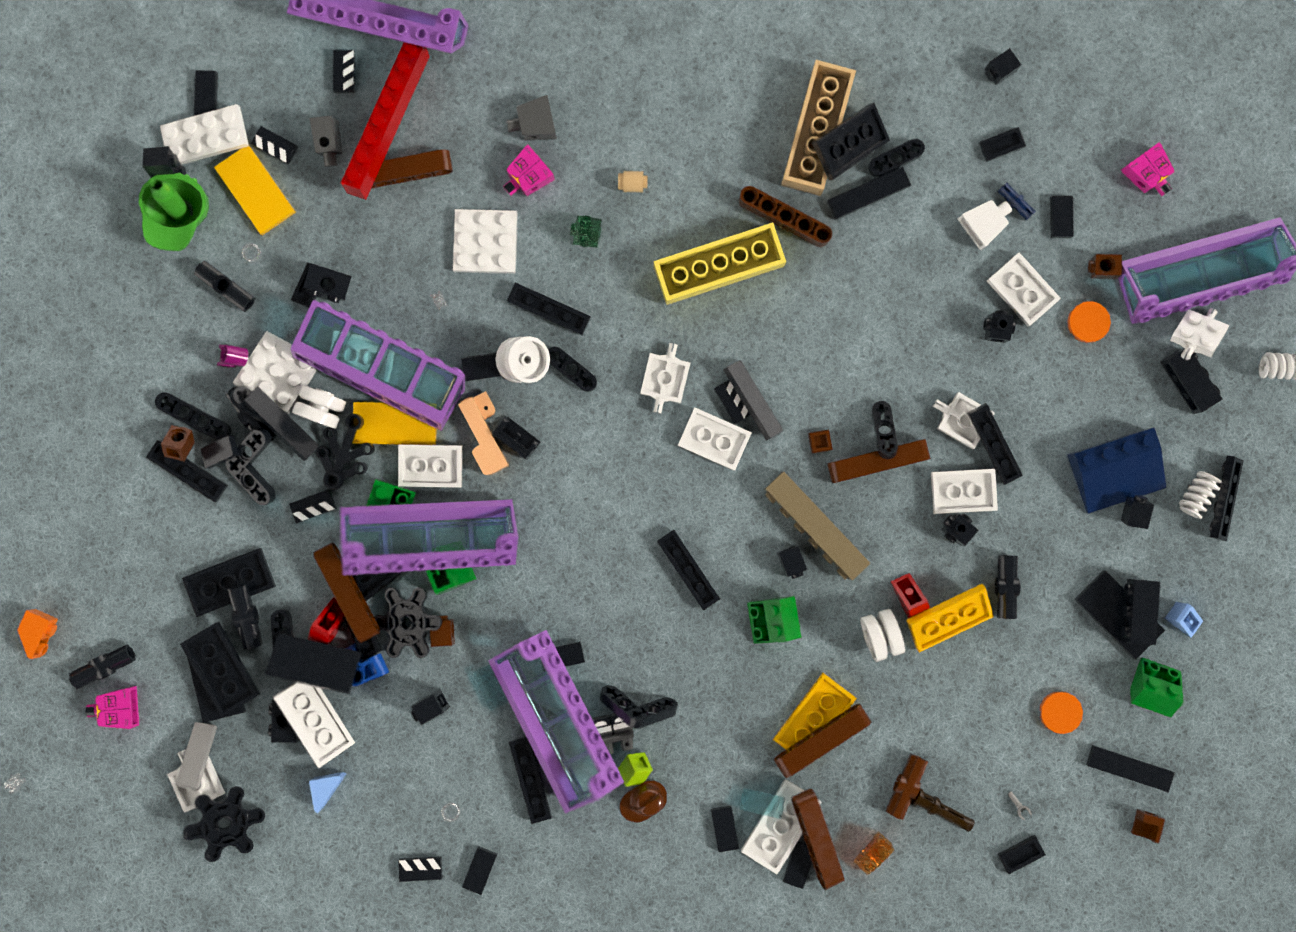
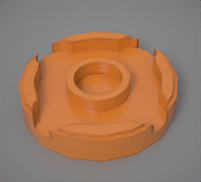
M1088 301L1072 309L1067 323L1070 333L1075 336L1074 338L1084 343H1091L1102 339L1108 333L1111 320L1104 306L1097 302Z
M1062 691L1053 692L1043 699L1040 705V718L1046 728L1055 733L1066 734L1079 727L1083 718V709L1075 696Z

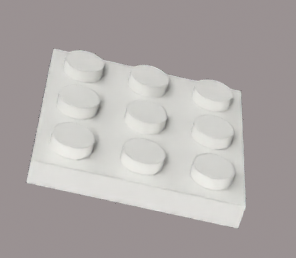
M455 209L453 271L516 274L517 211Z
M266 331L248 358L246 365L242 367L233 381V384L238 387L244 386L251 391L257 386L260 387L285 413L290 414L295 402L300 398L299 392L302 385L307 386L317 369L293 358L290 350L292 344Z

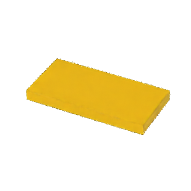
M250 145L241 148L214 167L261 235H264L296 213Z
M353 402V414H359L364 419V425L361 429L357 430L353 444L436 445V428L386 403ZM428 404L437 409V404ZM355 418L353 421L354 425L357 426L359 424V420L357 418Z
M980 584L906 621L915 647L920 653L993 618L994 615L986 588L983 584Z
M822 672L773 740L784 749H787L849 709L857 698Z

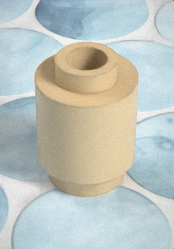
M624 171L623 173H618V190H623V192H643V189L648 186V176H644L643 171Z

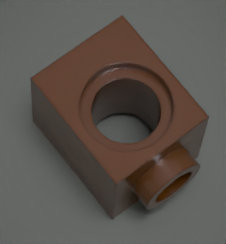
M1096 254L1092 257V260L1088 262V273H1091V279L1119 278L1122 274V255ZM1101 262L1108 265V271H1103L1100 268Z
M171 425L161 443L164 457L185 462L194 445L192 430L186 427Z
M448 615L439 616L442 619V626L438 630H430L431 647L452 646L455 644L454 619H448Z

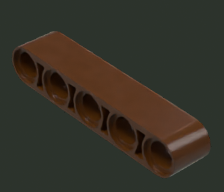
M442 149L384 160L371 189L450 174L453 172L449 150Z
M746 186L741 190L739 203L744 209L817 247H824L831 240L832 230L826 224L755 187ZM751 194L754 200L748 202L744 200L743 196ZM762 204H770L772 210L764 211L762 209ZM780 214H789L790 220H782ZM804 222L808 225L809 229L803 231L799 228L798 224ZM824 232L827 239L820 240L817 237V233Z
M926 439L899 445L897 454L892 459H883L878 454V451L827 463L833 484L931 458ZM891 448L886 449L887 452H891Z
M331 542L314 551V558L357 640L362 643L379 634V625L353 576L343 575L342 555L335 543Z
M856 704L778 754L774 758V762L783 776L789 778L868 727L872 721L861 704Z
M811 788L792 796V805L817 878L822 888L826 891L844 882L845 879L818 798Z

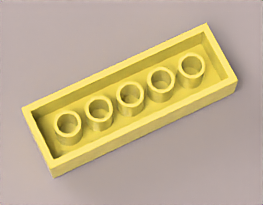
M770 223L654 261V269L666 305L782 268L786 264V259L774 224Z

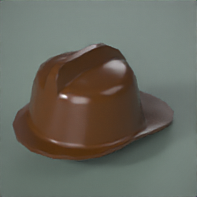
M646 781L627 792L620 801L622 816L628 821L640 823L660 812L667 802L665 787L657 781Z

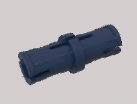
M1008 182L997 191L1010 203L1011 208H1014L1025 220H1028L1036 212L1023 199L1024 196L1022 194L1019 195Z

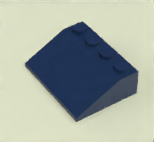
M1155 428L1144 429L1067 455L1087 514L1125 502L1126 497L1134 498L1135 495L1143 496L1167 488L1162 449Z

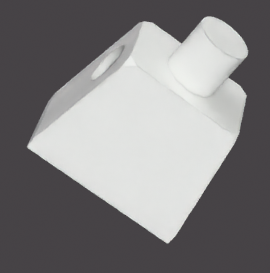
M990 200L965 212L958 218V221L978 248L982 250L1009 224L1005 216L1012 212V208L1006 201L997 206L994 201Z

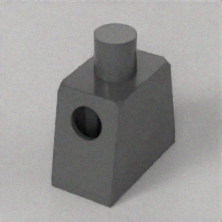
M548 95L517 106L518 118L506 120L509 133L521 130L523 140L557 139Z
M332 116L309 118L315 152L323 156L325 167L337 166L336 154H342L339 121Z

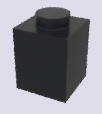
M1009 48L988 63L985 67V73L987 78L997 85L1015 73L1022 64Z
M1144 496L1126 497L1121 521L1130 527L1148 529L1154 505Z
M794 546L777 553L786 577L791 576L792 579L804 575L803 571H806L807 567L799 546Z

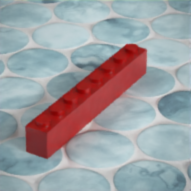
M403 42L341 180V185L347 194L364 200L367 199L430 57L427 48Z

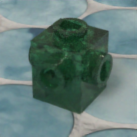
M577 215L576 222L571 224L570 235L574 236L573 244L582 247L598 248L602 219Z

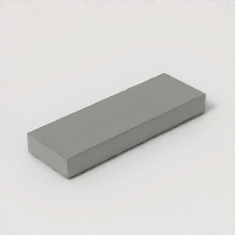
M198 722L194 723L175 785L199 789L217 726Z

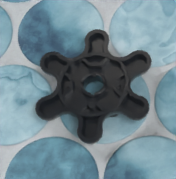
M421 587L415 588L411 597L407 600L402 598L397 589L388 588L385 592V599L389 604V611L386 615H376L374 617L380 630H385L390 635V642L386 651L391 658L398 657L404 646H410L416 657H426L429 653V646L425 641L427 631H435L442 626V619L438 615H428L426 613L424 603L428 593ZM406 617L413 622L410 628L405 625Z
M239 786L232 787L228 791L227 798L222 802H214L206 794L199 795L195 799V807L201 811L202 819L198 823L186 826L183 830V837L189 841L198 838L206 840L208 846L204 856L209 862L217 861L221 856L222 850L227 846H235L239 852L244 854L249 853L254 847L252 839L247 836L246 832L249 826L259 824L264 820L265 812L261 808L245 810L241 806L244 790ZM222 818L229 819L230 824L228 827L222 828L218 826L219 821Z

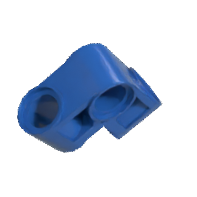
M355 644L345 648L349 650L358 651L355 647ZM381 653L365 661L360 659L357 670L360 671L362 678L360 681L354 679L352 686L364 684L389 673Z

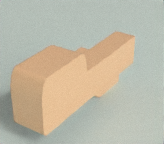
M485 391L473 398L467 397L460 401L461 403L458 406L479 443L473 449L472 454L484 475H492L508 467L509 463L485 421L493 416L496 411L487 392Z

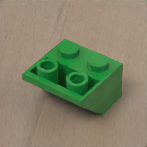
M375 479L366 506L412 504L416 492Z
M458 541L431 551H464L465 549L462 542ZM472 567L425 570L435 595H441L477 579Z
M795 596L747 602L754 644L787 642L801 638Z
M1141 657L1130 687L1131 704L1171 718L1184 704L1181 671Z

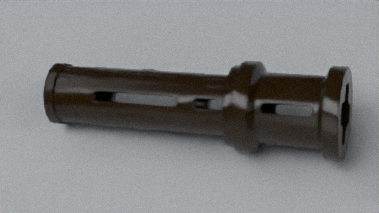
M920 788L917 797L911 801L913 806L918 805L927 810L928 814H936L967 832L971 831L975 821L941 803L938 797L928 795L922 788Z

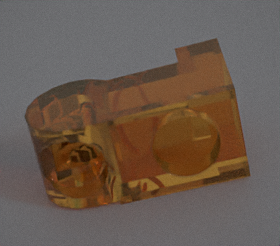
M878 831L871 842L857 855L854 863L864 873L869 875L894 852L893 844Z

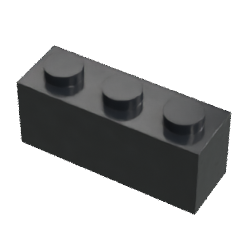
M1182 348L1160 363L1192 413H1202L1223 399L1220 396L1219 388L1211 382L1208 371L1197 360V354L1193 352L1191 358L1185 360L1186 356L1184 359L1181 357L1185 348Z
M1127 579V583L1124 585L1126 602L1122 608L1124 625L1121 627V636L1123 641L1134 644L1156 645L1160 582Z

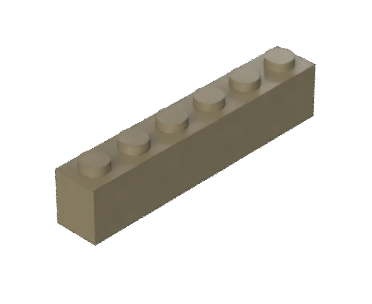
M781 472L764 488L767 492L765 494L767 499L773 504L777 502L781 507L779 511L787 519L791 517L794 520L795 524L793 526L801 534L805 532L810 537L808 542L815 549L819 547L824 552L822 557L830 565L834 563L839 568L837 573L844 580L848 578L853 581L871 564L785 472Z

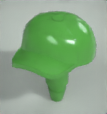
M180 172L156 175L142 186L139 193L138 203L142 211V229L146 242L160 250L181 251L185 249L190 243L196 227L203 222L209 211V199L204 189L197 183V179L190 178L188 174L183 175ZM184 200L188 201V202L192 205V207H193V215H192V216L190 215V213H191L190 208H189V206L186 204V202H185Z

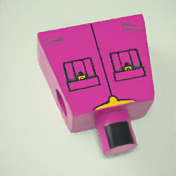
M1160 142L1121 170L1143 193L1155 187L1158 193L1163 196L1172 189L1166 178L1174 173V168Z
M527 145L507 168L506 171L511 180L503 187L510 196L519 189L528 196L549 184L555 178L551 170L532 148Z
M137 686L96 696V704L86 706V716L97 717V725L100 727L132 729L139 726Z

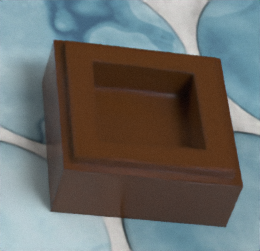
M829 430L808 433L812 454L833 450Z

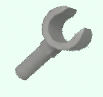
M1012 791L1008 793V796L1016 805L1018 815L1022 820H1025L1021 816L1023 810H1027L1032 816L1031 810L1023 806Z

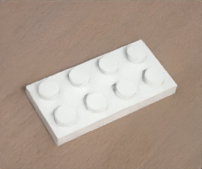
M237 104L160 126L164 147H170L172 152L177 155L181 165L249 146L241 109Z
M295 682L273 696L318 768L355 743L321 688Z
M786 778L741 849L742 853L775 874L779 873L802 835L791 797L805 790Z

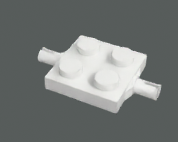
M1210 308L1206 316L1192 310L1186 312L1170 340L1185 348L1181 354L1183 359L1186 356L1185 360H1189L1193 352L1212 357L1229 327V325L1214 319L1217 315L1216 309L1213 311V308Z
M669 343L667 355L650 353L640 393L656 400L653 412L657 413L659 405L658 413L662 414L664 402L671 401L681 404L690 362L681 361L675 357L677 344H674L673 351L671 352L673 343Z
M960 392L956 393L949 405L937 399L933 407L943 412L942 420L937 429L969 448L975 449L980 438L967 413L981 405Z
M186 749L177 753L181 762H183ZM209 756L199 789L175 785L181 766L167 774L184 813L196 808L195 799L199 795L206 794L214 800L225 794Z

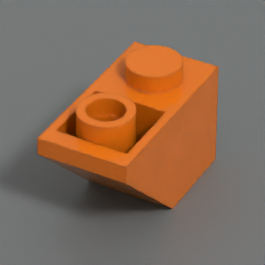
M37 609L26 610L17 629L27 658L30 659L39 658L48 650V640L57 630L56 623L58 619Z

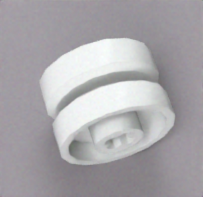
M531 336L508 338L501 343L497 350V369L501 376L508 381L515 383L537 382L545 376L549 369V351L538 338Z
M302 385L299 396L310 401L308 405L302 402H295L292 413L336 429L340 419L328 411L332 409L342 412L346 401L336 398L334 394L324 390Z
M890 609L878 612V621L871 614L860 618L865 642L875 662L887 659L888 651L893 656L905 653V645L900 628Z

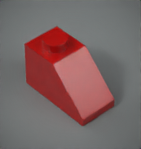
M910 573L891 581L908 618L930 609L928 600Z
M333 597L313 622L307 640L329 645L335 638L345 620V616L336 598Z

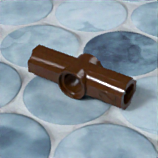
M910 753L902 774L900 773L894 783V792L886 809L888 814L901 820L904 819L911 801L919 793L921 787L920 780L928 764L927 760Z

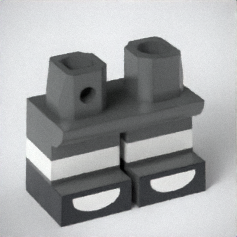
M609 714L592 718L610 754L614 753L612 742L620 741L622 751L633 749V728L624 723L616 714H611V720Z

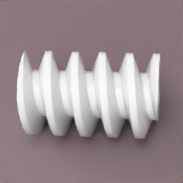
M1265 353L1260 360L1259 376L1266 378L1268 375L1270 379L1275 378V376L1277 379L1285 377L1286 380L1293 377L1296 380V353Z
M1199 471L1196 475L1197 478L1192 481L1193 485L1188 487L1190 493H1184V499L1179 501L1181 506L1179 508L1190 516L1202 519L1203 517L1198 512L1207 511L1203 504L1211 505L1207 498L1216 497L1212 490L1219 491L1220 488L1216 483H1222V481L1207 472Z

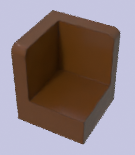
M1137 809L1131 833L1159 844L1165 819L1157 814Z

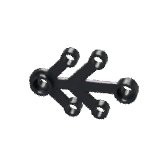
M349 414L346 417L345 425L348 430L341 448L336 438L338 432L335 428L327 427L323 431V436L328 440L336 459L334 467L329 459L330 449L328 447H318L316 456L320 458L326 472L323 477L324 485L330 490L340 489L345 479L367 472L368 467L364 462H357L353 468L342 471L345 463L363 455H371L375 451L372 443H364L360 448L349 452L357 430L361 429L364 425V419L359 414ZM355 418L359 420V424L357 426L353 423ZM329 430H332L333 432L332 437L328 436ZM366 445L370 447L369 453L365 451ZM322 449L326 452L325 456L321 455ZM358 465H362V472L358 471ZM333 476H336L337 478L336 483L332 482Z

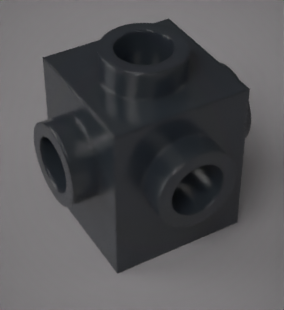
M996 310L995 313L988 315L983 323V330H986L984 340L1000 343L1010 341L1011 334H1014L1016 323L1013 322L1014 316L1007 315L1008 312Z
M964 513L962 515L950 514L944 520L943 524L945 526L941 529L946 533L944 537L953 544L956 542L960 546H966L979 531L971 524L973 522L972 519Z

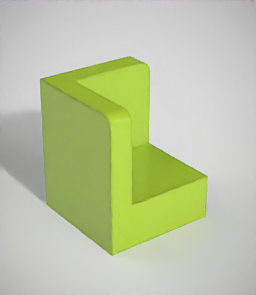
M645 752L627 754L618 767L625 787L644 783L653 771Z

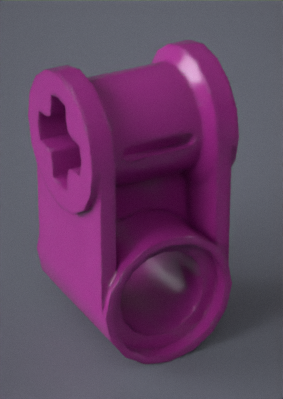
M219 345L221 352L217 366L236 368L246 365L248 360L247 348Z

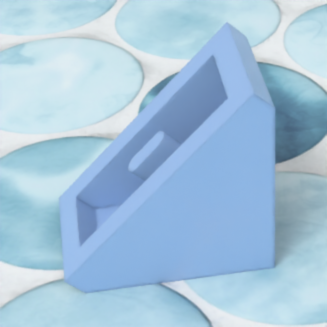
M1176 602L1164 618L1190 638H1192L1203 622L1192 605L1182 602Z
M339 772L318 776L309 781L313 807L316 813H319L324 808L346 776V773Z

